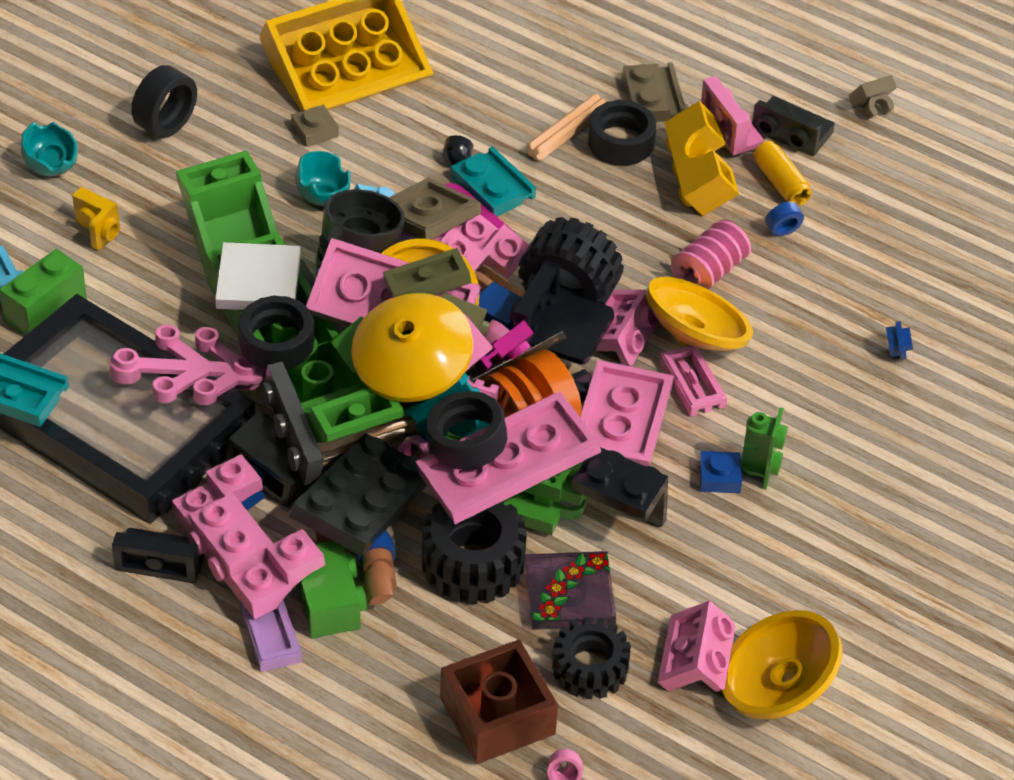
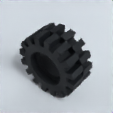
M583 617L582 625H579L575 619L569 622V630L565 626L559 630V637L556 636L554 641L552 668H554L553 675L555 680L560 679L559 686L565 690L571 685V695L578 697L579 692L584 691L585 699H592L593 692H598L601 699L607 697L608 689L614 694L619 690V684L624 685L629 671L631 646L630 641L626 642L627 635L624 631L617 633L618 625L611 622L607 628L604 626L605 619L598 617L597 624H591L590 617ZM583 651H596L603 654L608 660L599 665H587L578 661L575 655Z

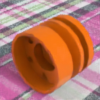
M547 349L537 350L518 359L514 367L504 366L498 372H492L481 379L485 381V387L490 388L492 384L500 386L497 402L503 409L504 418L559 391L581 417L582 405L575 381L565 364L556 354Z

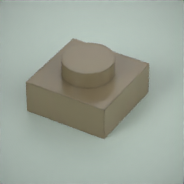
M324 104L291 114V125L306 147L339 137V126Z

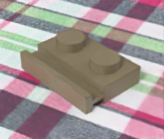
M673 62L668 63L667 67H658L657 63L623 66L622 77L628 100L644 105L653 113L657 122L667 121L670 117L686 109Z

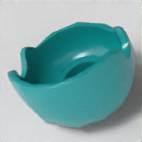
M33 122L22 133L21 154L27 167L36 174L43 176L60 175L71 169L77 161V141L70 131L58 126L56 122H51L46 126H39L36 122Z
M325 151L308 152L299 159L295 176L296 187L307 201L315 205L325 206V203L332 195L340 191L350 190L351 172L343 171L340 157L336 154Z

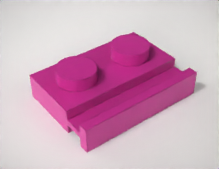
M522 321L492 344L493 349L488 352V356H483L474 366L482 375L490 370L492 362L498 366L503 361L515 360L521 353L531 347L528 342L534 332L525 321Z

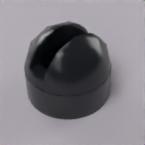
M460 135L447 137L443 148V156L446 162L452 166L471 157L474 147L473 143L468 138Z

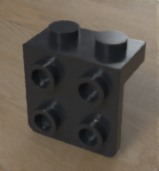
M548 260L544 261L538 273L531 274L525 294L521 299L515 300L510 312V320L514 322V327L525 321L534 332L528 342L531 346L530 349L563 331L566 339L547 348V350L556 354L558 358L579 365L589 362L614 319V309L612 307L560 291V264Z
M601 448V453L582 463L572 479L573 491L656 527H662L667 520L668 476L652 466H643L625 458L617 451H608Z

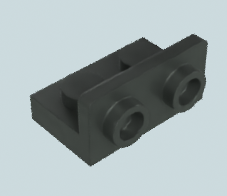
M772 96L767 103L759 100L754 105L752 125L760 134L814 157L833 134L835 122Z

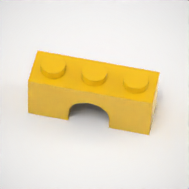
M700 101L664 122L668 136L665 139V144L674 160L671 167L680 183L678 194L687 207L693 206L704 216L739 195L732 168L715 152L725 145L719 120Z

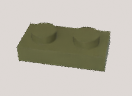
M458 248L383 272L385 284L392 298L410 293L437 295L472 283L469 269Z

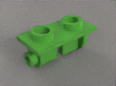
M781 407L779 408L777 418L769 417L762 412H756L747 419L741 469L747 476L763 477L762 489L765 490L767 489L770 475L778 476L783 459V452H779L777 449L783 450L788 426L781 425L784 410Z

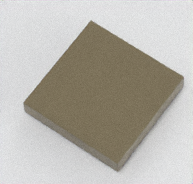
M429 177L389 197L398 203L404 212L405 222L403 231L418 239L432 240L481 214V202Z

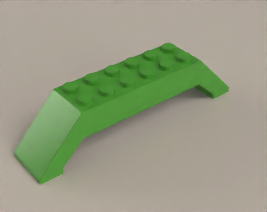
M247 150L176 171L177 182L207 282L216 298L223 242L285 245L277 231L262 183V174ZM299 268L296 300L306 306L312 288ZM222 309L239 339V318L244 310ZM312 315L315 339L313 351L306 361L292 369H287V373L316 442H330L403 417V409L399 402L385 399L373 393L350 370L331 343L339 336L332 322ZM273 323L257 329L253 335L267 343H282L295 338L300 332L290 325Z

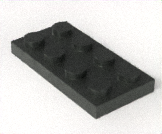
M365 433L293 504L289 517L362 556L427 487V484L417 470L415 461L419 459L408 456L387 445L384 440Z

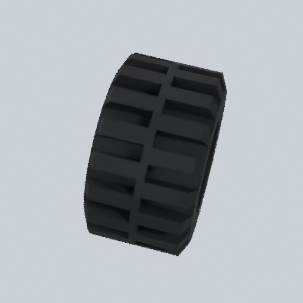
M559 217L555 221L549 220L545 222L543 227L541 226L519 261L518 266L520 269L518 270V275L523 280L521 285L526 290L531 274L538 273L545 260L560 264V291L605 305L621 279L624 266L621 264L623 260L622 255L615 251L617 246L614 241L608 240L606 238L607 234L602 230L598 231L593 228V224L588 222L585 224L581 223L577 218L571 217L568 221L564 217Z
M504 501L454 524L439 502L432 507V514L427 513L424 519V527H422L421 565L423 572L426 573L427 582L430 585H436V591L442 596L447 593L451 594V600L460 602L461 599H468V604H477L479 599H484L488 603L495 601V595L497 594L504 597L510 593V586H517L520 582V575L523 574L525 567L526 529H524L525 522L523 517L517 516V509L512 504L505 506ZM476 544L487 548L483 550H467L461 548V546Z

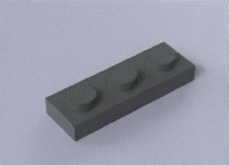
M278 362L267 365L265 382L261 383L262 399L265 405L271 406L274 411L275 430L280 439L285 438L288 445V461L291 469L294 472H299L304 485L313 484L321 477L324 458L284 363Z

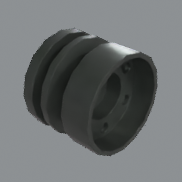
M344 190L332 195L325 203L322 234L319 237V247L316 254L317 268L320 269L331 238L380 254L390 246L401 242L405 219L404 212L398 203L385 195L369 190Z

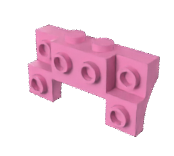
M478 215L449 230L444 237L439 235L432 239L447 244L454 249L458 248L459 252L470 263L474 272L480 268L482 263H485L507 279L518 268L519 261L529 246L527 242L507 226L503 225L498 229L482 215Z
M241 454L206 471L208 483L173 499L172 505L175 518L188 533L190 544L198 545L199 556L202 554L206 556L210 570L216 580L219 582L224 580L255 620L277 609L284 597L295 585L312 572L325 566L324 554L303 529L273 543L244 508L241 502L263 490L261 477Z

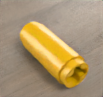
M765 141L755 149L753 156L756 164L786 202H795L800 206L811 198L812 190L810 184L779 145L773 141Z

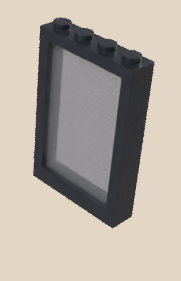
M75 294L4 353V355L67 376L69 388L60 394V401L41 427L0 413V429L145 522L152 524L161 514H166L173 508V499L183 495L189 489L195 488L206 474V471L212 469L216 464H221L226 459L228 440L256 414L255 401L231 388L218 396L213 404L201 405L193 399V386L179 393L172 402L161 403L156 401L152 396L154 380L163 376L175 378L178 374L141 373V378L133 384L126 385L114 382L109 375L110 358L119 349H132L137 352L140 358L180 359L167 350L159 349L155 344V340L79 294ZM208 376L205 379H211L214 381L217 378L214 376Z

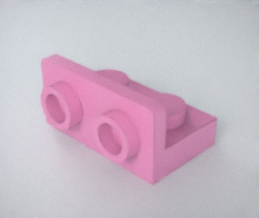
M717 76L703 79L701 103L719 120L725 146L734 156L756 149L764 142V139L752 125L748 113L742 110L734 100L730 89L725 88Z
M646 289L613 290L605 305L614 309V319L595 351H616L622 365L632 367L658 325L659 320L649 307Z
M710 600L670 616L658 683L668 692L699 680L705 682L715 692L725 689L735 623Z

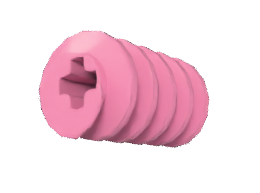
M720 220L715 222L700 237L694 239L690 245H687L680 253L673 257L670 266L674 278L683 279L710 289L714 282L721 280L723 274H728L742 259L749 256L751 244L744 231L729 220Z

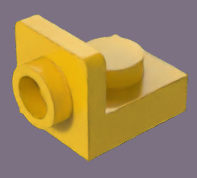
M81 186L72 195L75 220L83 227L89 229L91 247L99 251L109 241L114 240L120 231L117 203Z

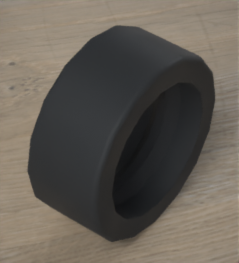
M161 65L151 70L142 79L132 100L131 115L134 123L159 138L170 137L177 133L187 123L193 113L198 90L195 81L170 65ZM168 93H169V96H168V99H167L166 103L164 104L163 108L160 110V107H161L162 102L164 101L165 97H166V96L168 95Z
M629 100L605 102L596 107L590 115L588 145L592 153L602 161L614 165L639 163L648 158L654 150L657 120L653 113L642 104ZM623 126L635 129L641 135L622 139L610 136L604 130L610 127Z
M273 295L259 298L244 309L239 318L238 335L242 355L252 365L267 370V365L283 362L286 370L303 363L312 353L315 340L314 320L310 310L302 302L287 296ZM273 323L287 324L295 327L300 332L295 338L282 343H267L253 335L257 329Z
M464 391L453 393L441 399L430 410L426 419L427 434L432 453L439 462L450 468L462 470L480 468L494 461L503 452L508 440L502 407L495 398L482 392ZM480 420L490 424V427L482 435L473 439L458 441L444 436L447 430L462 421Z

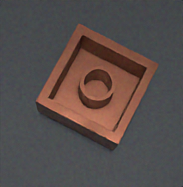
M520 639L441 668L440 699L476 764L556 734L558 703Z

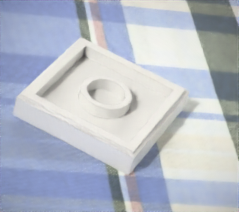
M223 242L215 299L216 309L244 310L249 304L259 298L273 295L287 296L296 300L301 258L300 246Z

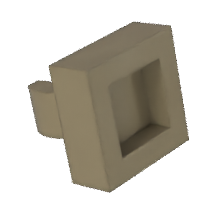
M892 75L863 83L848 96L853 108L864 105V114L868 119H872L878 114L875 103L882 107L884 114H888L894 109V103L888 95L897 87Z

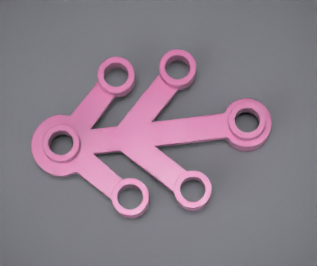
M162 325L156 329L155 344L159 349L169 351L180 360L140 358L136 351L122 348L117 350L110 358L109 367L110 378L116 383L126 385L137 382L141 378V373L178 374L175 378L163 376L155 379L152 391L153 398L161 403H169L174 401L179 393L193 386V399L201 405L213 404L218 396L233 387L243 391L257 388L264 379L266 370L252 365L243 355L238 356L219 342V333L216 329L211 327L199 328L195 333V347L201 352H209L220 362L208 361L179 340V330L172 325ZM208 376H217V377H219L218 379H216V380H214V381L211 380V379H205V378L208 377Z

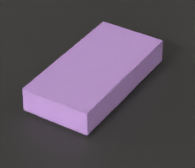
M239 600V607L260 672L301 663L302 652L284 600H282L277 609L255 620Z

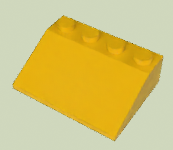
M331 0L267 20L259 36L272 69L301 111L323 104L327 110L334 109L431 77L434 74L401 0Z

